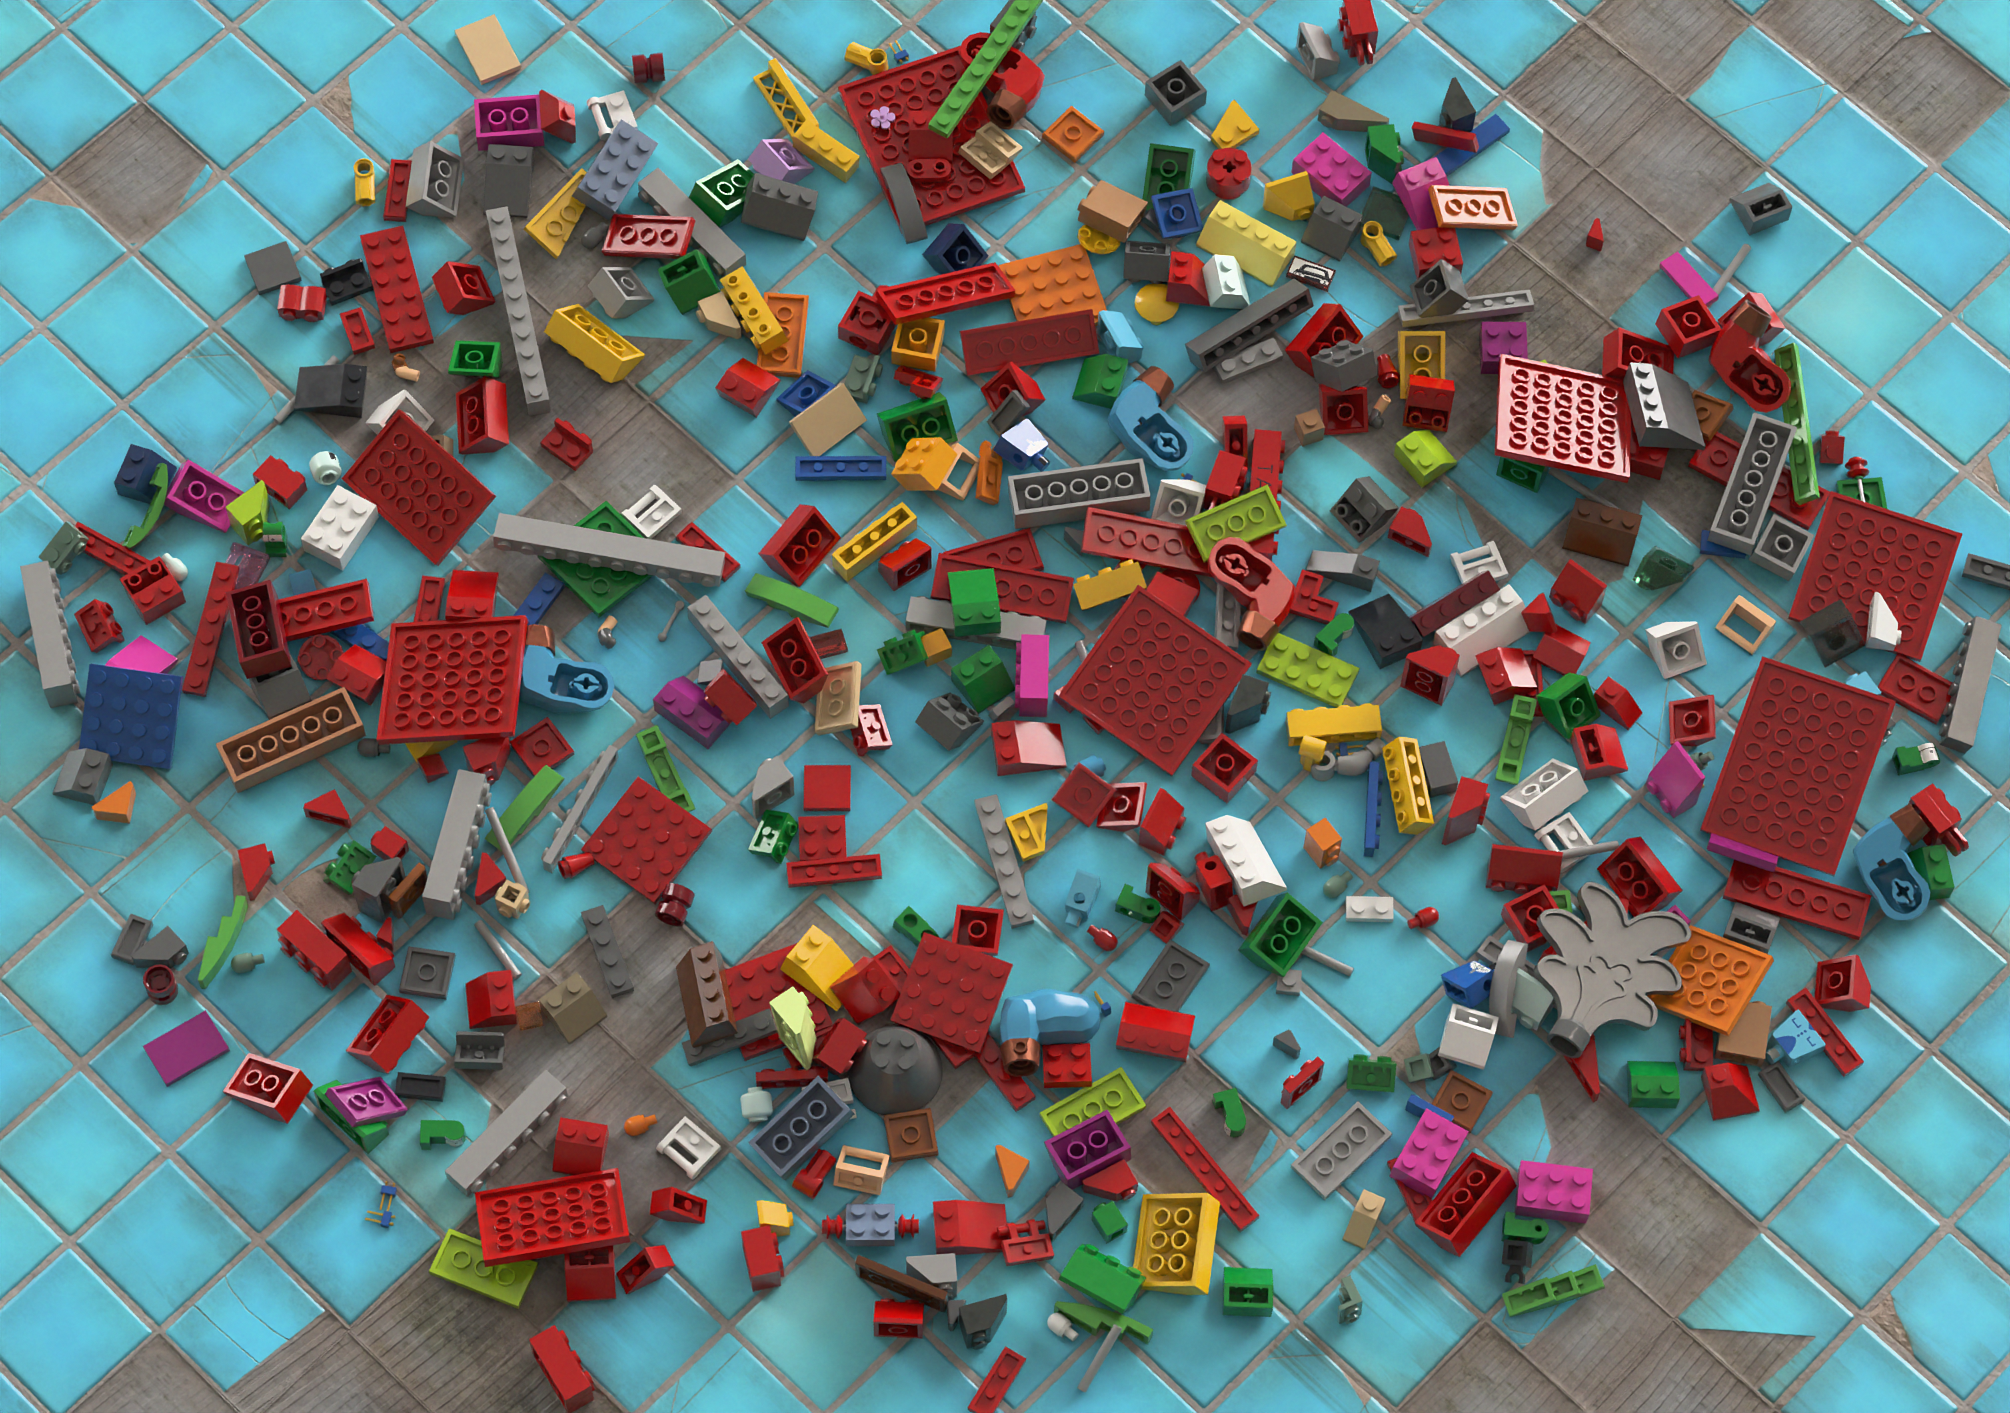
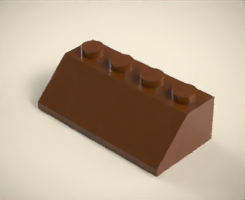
M713 941L690 948L676 966L691 1045L695 1048L737 1034L738 1031L720 951Z

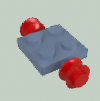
M846 1204V1221H844V1224L840 1215H837L835 1220H830L827 1215V1220H822V1234H827V1239L830 1234H835L839 1239L844 1229V1232H846V1246H895V1231L898 1229V1234L902 1239L905 1234H911L914 1239V1234H919V1219H914V1214L911 1219H905L902 1214L897 1224V1221H895V1204Z

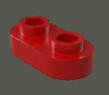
M941 158L914 159L907 166V175L911 181L916 183L944 182L951 176V165L947 160ZM920 167V168H922V169H921V170H915L914 168Z

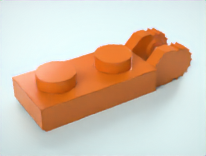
M984 440L979 448L980 459L975 498L990 505H995L999 502L1003 462L1002 457L993 450L995 446L991 450V442Z

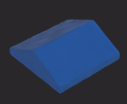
M1193 188L1151 196L1162 239L1181 238L1203 230Z
M807 370L777 398V401L796 417L835 388L836 385Z

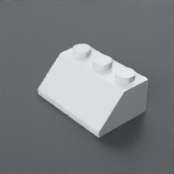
M1553 758L1502 795L1500 799L1522 825L1536 831L1544 827L1550 819L1560 815L1569 805L1579 801L1588 792V789L1577 768Z

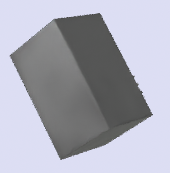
M1151 208L1141 221L1157 233L1160 229L1155 210Z

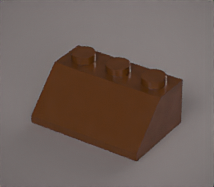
M1576 497L1562 549L1628 567L1642 515Z

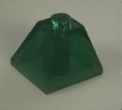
M1654 546L1643 557L1632 580L1645 590H1656L1683 582L1695 567Z

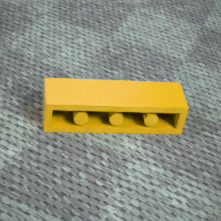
M1365 703L1356 707L1341 705L1330 709L1326 707H1317L1313 710L1293 709L1286 713L1285 723L1288 746H1300L1304 735L1326 741L1327 744L1374 740L1377 737L1381 739L1382 725L1379 705Z

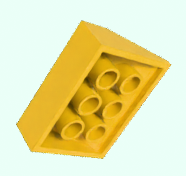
M1208 1193L1143 1194L1133 1267L1138 1269L1142 1276L1146 1277L1141 1289L1182 1295H1208L1220 1207L1218 1200Z

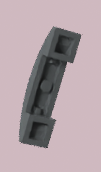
M902 162L880 168L886 188L889 189L900 220V227L906 244L928 239L917 198Z

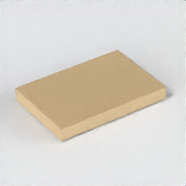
M495 14L454 30L481 85L521 69V64Z
M840 383L789 421L809 455L820 456L866 422L867 419L844 383Z
M854 661L825 668L828 677L822 691L817 694L815 733L817 735L858 727L862 666L860 662Z

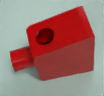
M1205 851L1198 853L1195 856L1196 879L1212 912L1227 906L1228 898L1233 896L1232 879L1217 855L1209 857Z

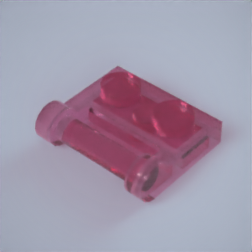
M233 542L230 547L231 552L225 563L234 565L238 557L243 555L239 564L240 570L234 589L236 590L258 583L270 557L268 554Z

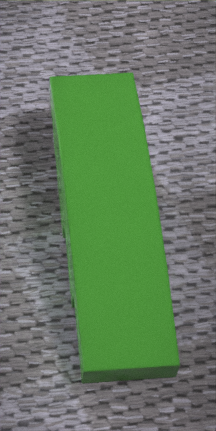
M755 573L745 590L747 596L766 601L769 607L786 611L793 618L799 617L800 620L829 628L839 611L837 606L815 595Z
M547 765L535 775L499 818L509 845L512 844L518 834L522 835L534 816H539L565 779ZM491 829L484 839L502 852L495 833Z
M236 895L232 917L222 916L218 936H208L198 977L201 989H206L215 978L235 945L248 909V902L245 896Z
M1594 1264L1576 1272L1571 1270L1550 1279L1545 1277L1505 1292L1502 1296L1509 1316L1514 1317L1605 1289V1285L1598 1266Z
M1056 1301L1054 1305V1313H1061L1071 1323L1094 1336L1098 1334L1100 1329L1109 1333L1114 1324L1122 1328L1118 1336L1120 1340L1128 1333L1148 1345L1153 1336L1152 1328L1107 1309Z

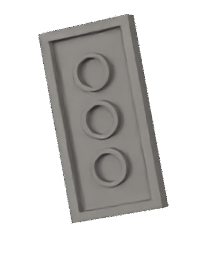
M1357 1101L1291 1164L1290 1168L1326 1200L1392 1137V1133Z

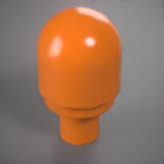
M639 1114L625 1121L624 1130L630 1136H637L646 1133L649 1130L648 1126L658 1122L655 1114L648 1117Z

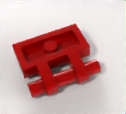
M1035 1219L1027 1220L1026 1223L1015 1224L1012 1222L1006 1223L1005 1226L997 1227L998 1237L1007 1236L1009 1240H1003L1001 1243L1006 1267L1053 1259L1054 1252L1049 1233L1039 1235V1230H1045L1046 1228L1044 1220L1035 1221ZM1027 1232L1029 1234L1028 1237H1018L1020 1233Z

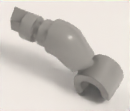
M1377 737L1363 748L1364 750L1354 752L1351 755L1339 756L1338 760H1335V756L1332 753L1325 751L1322 763L1327 765H1312L1311 775L1317 781H1328L1334 776L1335 771H1338V774L1361 775L1369 769V764L1372 760L1374 761L1383 753L1382 748L1386 745Z

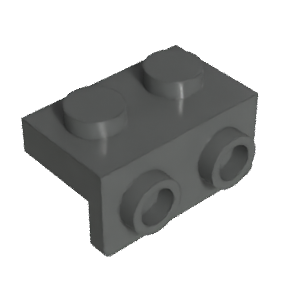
M456 1032L455 1068L503 1070L505 1054L504 1033Z

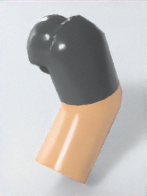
M1381 395L1368 419L1370 426H1374L1376 429H1380L1383 426L1384 419L1381 418V415L1391 402V399L1386 395Z
M611 615L606 618L597 632L600 644L607 649H611L616 644V639L612 637L611 631L618 621Z

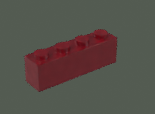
M1489 570L1482 571L1410 615L1409 618L1412 620L1420 636L1425 637L1500 591V588Z

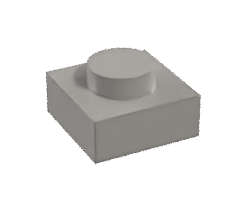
M1289 969L1284 977L1277 975L1276 994L1300 996L1302 971Z

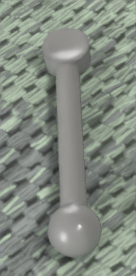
M683 601L675 603V611L663 632L658 634L659 641L663 642L666 640V634L677 614L684 609Z

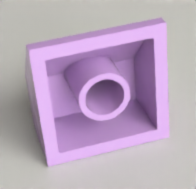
M788 139L761 140L748 158L754 170L759 174L792 184L797 183L815 169L797 149L792 147L793 144Z

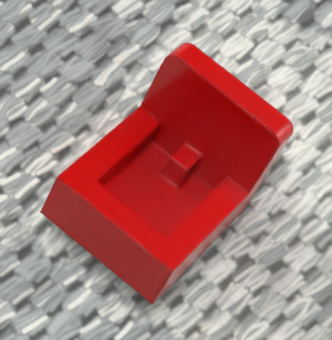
M1826 430L1825 434H1819V439L1821 440L1819 462L1843 464L1845 437L1839 435V431Z

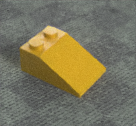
M1398 331L1400 399H1405L1409 374L1445 379V331Z
M812 925L787 955L780 969L835 1011H838L842 1004L829 986L854 964L832 938Z

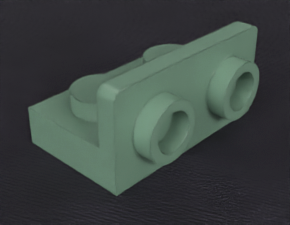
M854 355L844 385L855 401L867 404L869 397L874 396L877 385L874 382L876 377L880 378L883 370V365L880 364V356L875 355L873 360Z
M66 521L39 555V558L42 561H48L50 568H55L56 574L62 575L71 568L73 559L85 550L89 538L70 522Z
M1351 1275L1341 1279V1288H1339L1340 1295H1338L1341 1303L1338 1306L1337 1315L1339 1324L1343 1322L1349 1324L1356 1321L1362 1312V1298Z

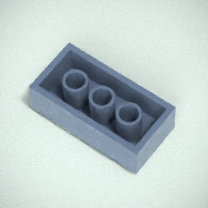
M621 119L572 197L607 220H610L658 143Z
M817 1076L748 1143L786 1181L855 1114Z

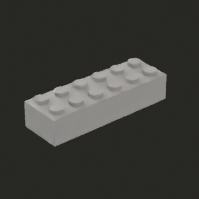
M1755 412L1753 413L1712 524L1708 541L1748 555L1752 554L1797 429L1796 426Z
M1143 458L1008 476V493L1015 529L1085 520L1088 507L1123 514L1150 511L1151 496Z
M48 561L20 566L42 686L49 706L54 708L77 703L76 694L80 693L78 680H76V666L71 652H73L72 645L67 634L69 630L63 613L65 609L60 596L61 588L55 568L50 569Z
M458 769L422 896L427 915L454 920L456 912L459 913L461 910L462 899H460L462 891L467 889V871L472 870L474 863L472 853L479 846V828L484 827L486 820L484 810L486 806H490L492 793H489L490 784L487 783L485 774Z

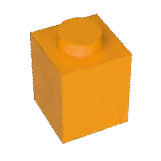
M942 628L920 637L929 658L924 660L926 667L952 657V646Z

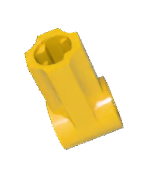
M854 42L848 45L844 56L845 61L868 69L872 75L889 69L887 54L884 50L878 48L872 50Z
M362 158L354 164L356 204L370 206L375 204L374 166L370 160ZM363 170L369 171L367 174L360 173Z
M1369 221L1362 229L1360 242L1369 249L1379 266L1385 267L1397 258V254L1383 235L1382 226L1376 221ZM1367 233H1372L1375 236L1371 237Z
M1304 735L1298 752L1301 755L1300 763L1303 765L1304 770L1311 772L1312 765L1318 764L1320 766L1327 746L1326 741Z

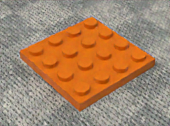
M1081 244L999 265L1001 271L1016 290L1015 296L1009 298L1016 321L1093 309L1095 326H1098L1099 312L1102 310L1107 311L1087 251Z
M1690 925L1691 938L1684 945L1676 947L1668 960L1680 974L1682 980L1681 988L1673 995H1647V997L1654 1002L1659 1010L1682 1019H1689L1695 1024L1729 1036L1774 962V959L1769 954Z

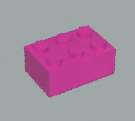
M539 94L474 99L478 151L488 150L489 144L525 147L544 146Z
M1324 132L1293 159L1291 171L1293 175L1307 171L1311 189L1321 198L1326 196L1346 207L1370 186L1372 174L1371 171Z
M1021 634V643H1016L1015 708H1019V717H1047L1049 635Z
M1426 1108L1395 1162L1389 1177L1403 1182L1407 1187L1422 1195L1426 1194L1432 1199L1469 1131Z
M1521 1160L1517 1175L1515 1215L1586 1224L1590 1213L1593 1169Z

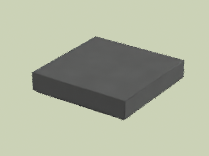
M286 241L244 255L259 295L281 288V285H291L302 281Z
M408 946L399 992L447 1000L456 957L455 953Z

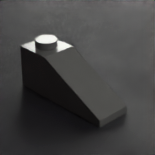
M1313 550L1306 571L1371 592L1380 561L1360 554Z

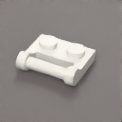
M624 90L600 98L592 97L587 100L588 108L592 110L599 129L598 135L600 140H607L621 119L638 130ZM606 106L613 128L607 127L600 108Z
M653 485L643 498L629 510L625 509L621 515L644 538L652 539L678 517L682 510L660 488ZM654 499H658V501L653 506H651L645 513H643L638 519L635 517Z
M1494 541L1487 542L1485 546L1460 554L1458 552L1450 554L1451 563L1455 567L1462 584L1482 571L1487 570L1490 571L1495 581L1507 578L1508 576ZM1487 554L1491 556L1466 565L1462 563Z
M1570 812L1538 830L1534 835L1549 851H1560L1549 837L1551 833L1556 835L1566 850L1594 845ZM1589 855L1562 860L1561 872L1567 871L1571 866Z
M685 1116L658 1144L656 1150L670 1157L693 1180L721 1150V1146ZM674 1141L677 1142L697 1161L691 1164L671 1147V1144Z

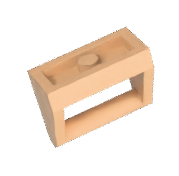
M956 443L950 447L958 455L937 490L964 501L978 476L979 458L959 443ZM958 459L973 465L960 490L946 481Z
M1738 595L1715 629L1753 655L1772 633L1776 620ZM1733 614H1736L1761 632L1754 644L1725 625Z
M843 1145L835 1168L833 1185L880 1195L890 1155ZM846 1155L882 1163L881 1169L876 1170L844 1163Z

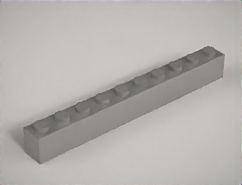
M508 206L486 210L488 228L528 415L551 412L550 401Z
M503 513L498 515L493 536L494 548H498L501 551H516L524 555H539L547 559H562L569 563H585L592 567H608L615 571L626 570L638 575L649 574L661 579H677L683 583H700L706 587H720L725 563V552Z

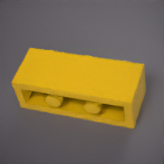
M805 120L793 135L792 147L846 183L859 168V155L808 120Z
M1131 559L1120 563L1121 568L1111 570V567L1099 570L1098 576L1090 578L1088 574L1076 578L1077 583L1073 584L1081 610L1084 611L1131 595L1137 585L1147 589L1139 562L1133 563Z

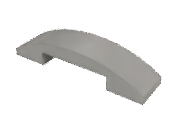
M1508 940L1499 955L1494 969L1490 988L1489 1012L1490 1015L1499 1017L1495 1031L1497 1035L1514 1038L1517 1014L1511 1013L1518 967H1525L1527 943Z

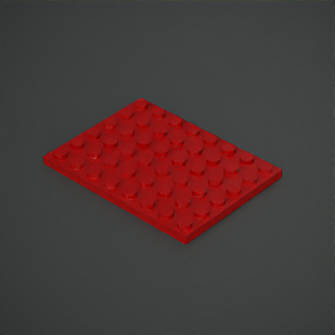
M960 46L838 87V92L901 234L903 233L900 227V220L889 189L886 188L880 168L902 162L907 172L909 164V111L939 110L966 71V68L961 63ZM981 91L953 130V163H950L951 176L944 182L916 183L910 180L925 226L1025 192L1024 183L1013 161L996 176L989 179L958 153L962 145L975 137L977 130L990 122L987 116L988 105ZM886 106L889 108V113L895 114V121L890 123L889 129L884 130L881 128V125L875 128L871 125L872 118L870 113L872 110L876 109L880 112V108ZM916 167V168H914V169H915V170H921L922 168Z
M1762 656L1700 831L1708 834L1713 833L1779 856L1778 858L1835 876L1896 701Z

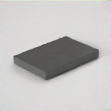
M1169 940L1133 992L1132 998L1144 1006L1179 1012L1210 967V963L1174 941Z

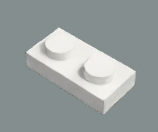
M1346 896V921L1393 922V897Z

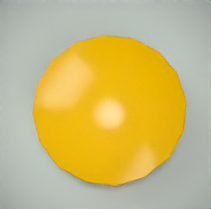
M1086 224L1078 230L1077 237L1079 243L1092 253L1109 254L1116 251L1120 246L1121 241Z
M1152 283L1139 290L1136 294L1134 306L1141 317L1150 321L1153 325H1160L1176 314L1179 303L1166 301V284Z

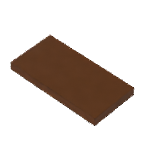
M857 1256L855 1261L857 1277L909 1299L918 1300L919 1303H924V1305L940 1312H946L948 1292L863 1256Z

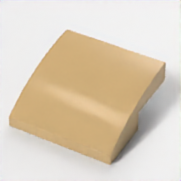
M990 121L977 130L975 137L962 145L958 153L989 179H992L1018 156L1023 147Z

